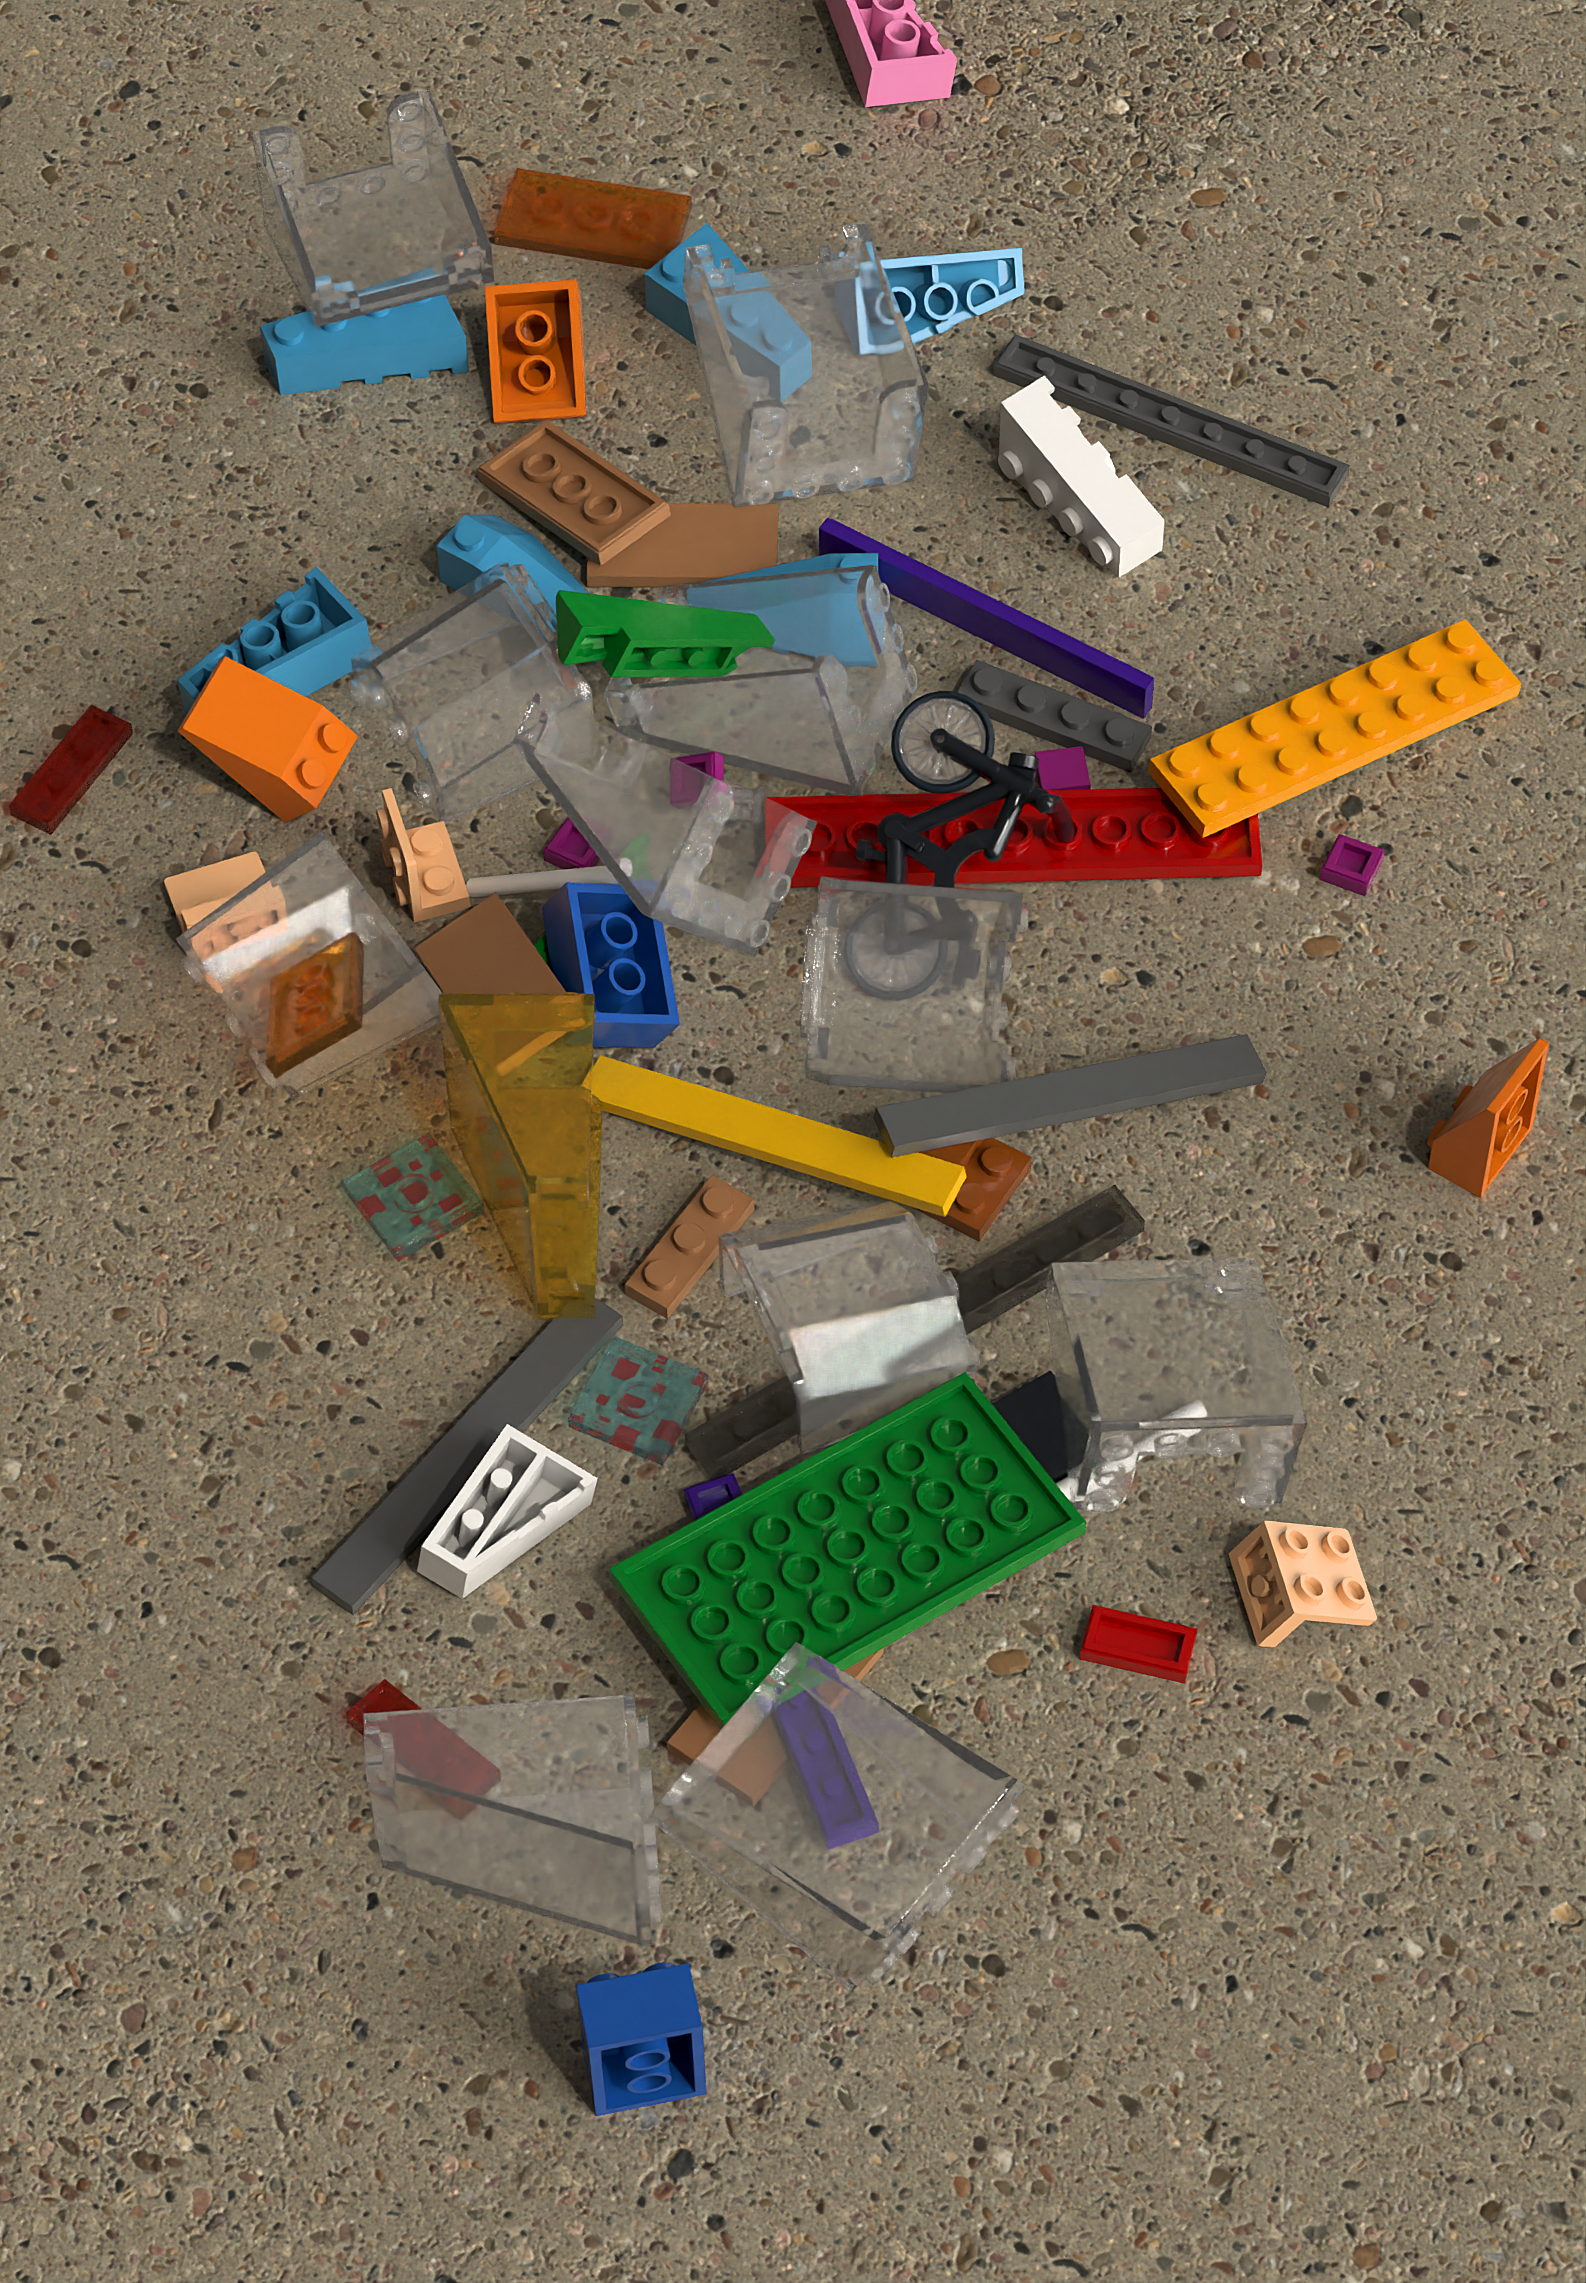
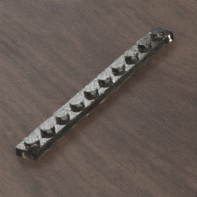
M1113 1185L685 1434V1445L712 1480L726 1476L1144 1232L1145 1220L1118 1187Z

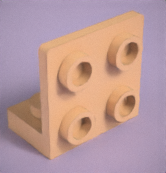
M392 788L381 790L384 808L376 810L379 829L383 839H380V847L386 867H392L396 876L392 877L399 906L408 904L414 923L471 908L470 896L444 821L405 830Z
M257 852L243 854L174 875L164 880L165 889L193 960L287 931L281 892L277 882H269Z
M1264 1520L1228 1553L1257 1646L1276 1647L1305 1620L1370 1626L1377 1619L1350 1534L1346 1529Z

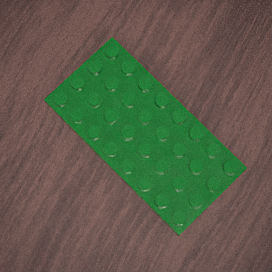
M964 1372L610 1567L609 1580L725 1737L1085 1534L1086 1521L970 1376Z

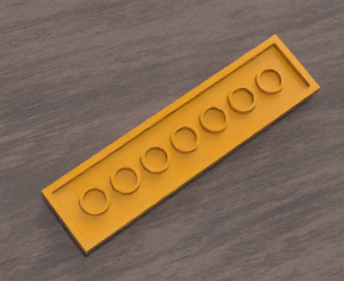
M1464 619L1150 758L1148 773L1197 833L1204 838L1517 697L1522 683L1470 623Z

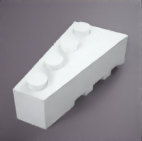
M1044 375L1001 402L999 466L1009 479H1015L1029 492L1031 499L1040 508L1045 507L1059 521L1062 529L1069 536H1075L1089 549L1090 554L1098 564L1106 565L1119 578L1162 551L1164 519L1127 474L1120 478L1116 476L1108 451L1099 441L1094 445L1087 441L1077 426L1080 424L1081 419L1070 406L1064 409L1058 406L1050 396L1054 392L1055 387Z

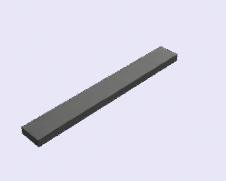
M1014 334L994 364V376L1025 388L1045 375L1055 387L1054 392L1050 394L1054 400L1328 508L1349 476V464Z
M1244 1034L878 1106L873 1118L892 1158L1262 1084L1267 1072L1248 1035Z
M582 1288L311 1577L313 1587L354 1615L435 1528L505 1426L508 1424L523 1433L623 1326V1316Z

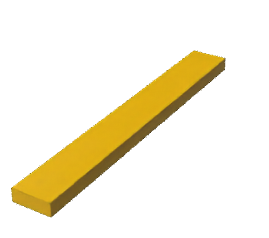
M602 1055L599 1056L578 1093L580 1102L583 1105L943 1217L947 1215L966 1179L964 1166L918 1152L891 1158L885 1142Z

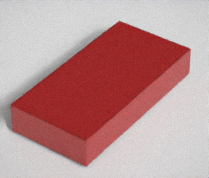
M1092 1605L1080 1650V1660L1185 1684L1198 1628Z

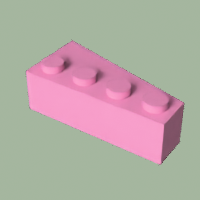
M825 0L865 107L950 98L957 58L950 48L943 49L937 41L938 32L930 22L924 23L915 11L916 3L913 0Z

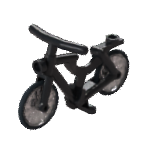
M955 691L927 693L915 699L903 710L892 732L891 749L893 760L899 772L909 783L918 789L930 793L946 794L960 791L973 784L980 777L990 783L912 817L901 813L889 814L882 819L877 829L878 841L886 849V852L877 850L870 841L862 839L858 841L856 848V859L864 868L875 870L878 863L885 865V898L865 907L850 924L844 944L845 962L852 979L861 989L872 996L884 1000L899 1001L909 999L923 993L934 984L942 973L947 960V939L954 936L958 938L959 952L951 984L954 987L964 989L966 978H977L982 952L981 950L973 949L979 924V915L974 908L970 906L963 907L959 903L955 893V877L960 866L975 853L983 852L984 857L992 862L998 861L1002 857L1024 804H1030L1040 813L1047 814L1052 818L1055 835L1059 841L1069 842L1075 835L1071 812L1064 800L1059 795L1050 794L1038 787V783L1034 781L1039 758L1024 753L1011 752L1008 766L994 760L992 756L994 753L995 735L993 724L987 712L969 696ZM1005 799L993 829H977L957 839L946 851L921 835L924 832ZM908 856L935 873L934 894L940 911L943 914L942 916L938 917L932 909L922 902L908 898Z

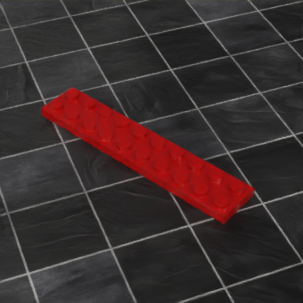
M1161 787L1045 790L1050 794L1059 795L1068 806L1075 830L1073 839L1069 842L1059 841L1055 835L1052 818L1047 814L1040 813L1030 804H1024L1002 857L998 861L992 862L984 857L983 852L971 855L960 866L955 877V884L1261 876L1262 853L1258 813L1202 838ZM968 792L767 797L769 888L885 885L884 864L878 863L875 870L867 869L856 859L858 841L860 839L870 841L877 850L886 852V849L882 847L877 837L878 825L883 818L893 813H901L912 817ZM1005 799L938 826L921 835L946 851L957 839L977 829H993ZM908 856V885L934 884L935 873Z

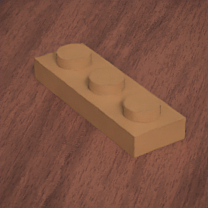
M711 1175L625 1283V1295L669 1319L755 1210L754 1198Z

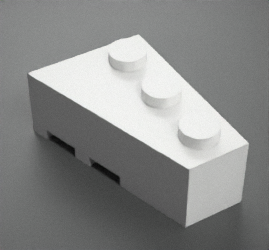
M507 1424L421 1546L417 1572L463 1599L590 1506L598 1478Z

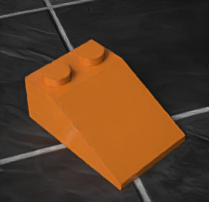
M577 279L485 286L494 424L587 417L582 302Z
M226 656L218 661L177 730L285 823L317 809L358 738V735L323 705Z
M1542 1038L1537 1039L1486 1070L1474 1087L1467 1084L1462 1089L1453 1107L1455 1112L1448 1121L1439 1120L1427 1140V1146L1431 1148L1429 1170L1480 1198L1483 1196L1533 1128L1549 1042Z

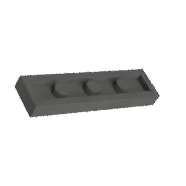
M979 660L975 661L957 691L978 702L992 720L1065 748L1083 746L1086 756L1130 773L1133 771L1151 739L1152 726ZM956 703V706L971 711L964 705Z

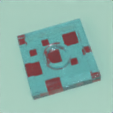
M430 1133L425 1134L343 1181L345 1193L398 1262L485 1213L482 1200Z
M614 1336L568 1417L569 1428L663 1466L709 1384L708 1374Z

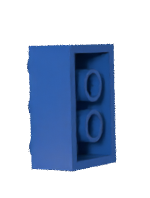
M566 882L541 907L552 972L586 1020V1023L563 1038L564 1046L655 1048L680 1025L657 887Z
M662 1962L647 1967L641 1973L621 1977L613 1973L601 1974L589 1979L585 1984L576 1985L583 2055L596 2116L707 2094L703 2025L689 1963L676 1966L670 1962Z

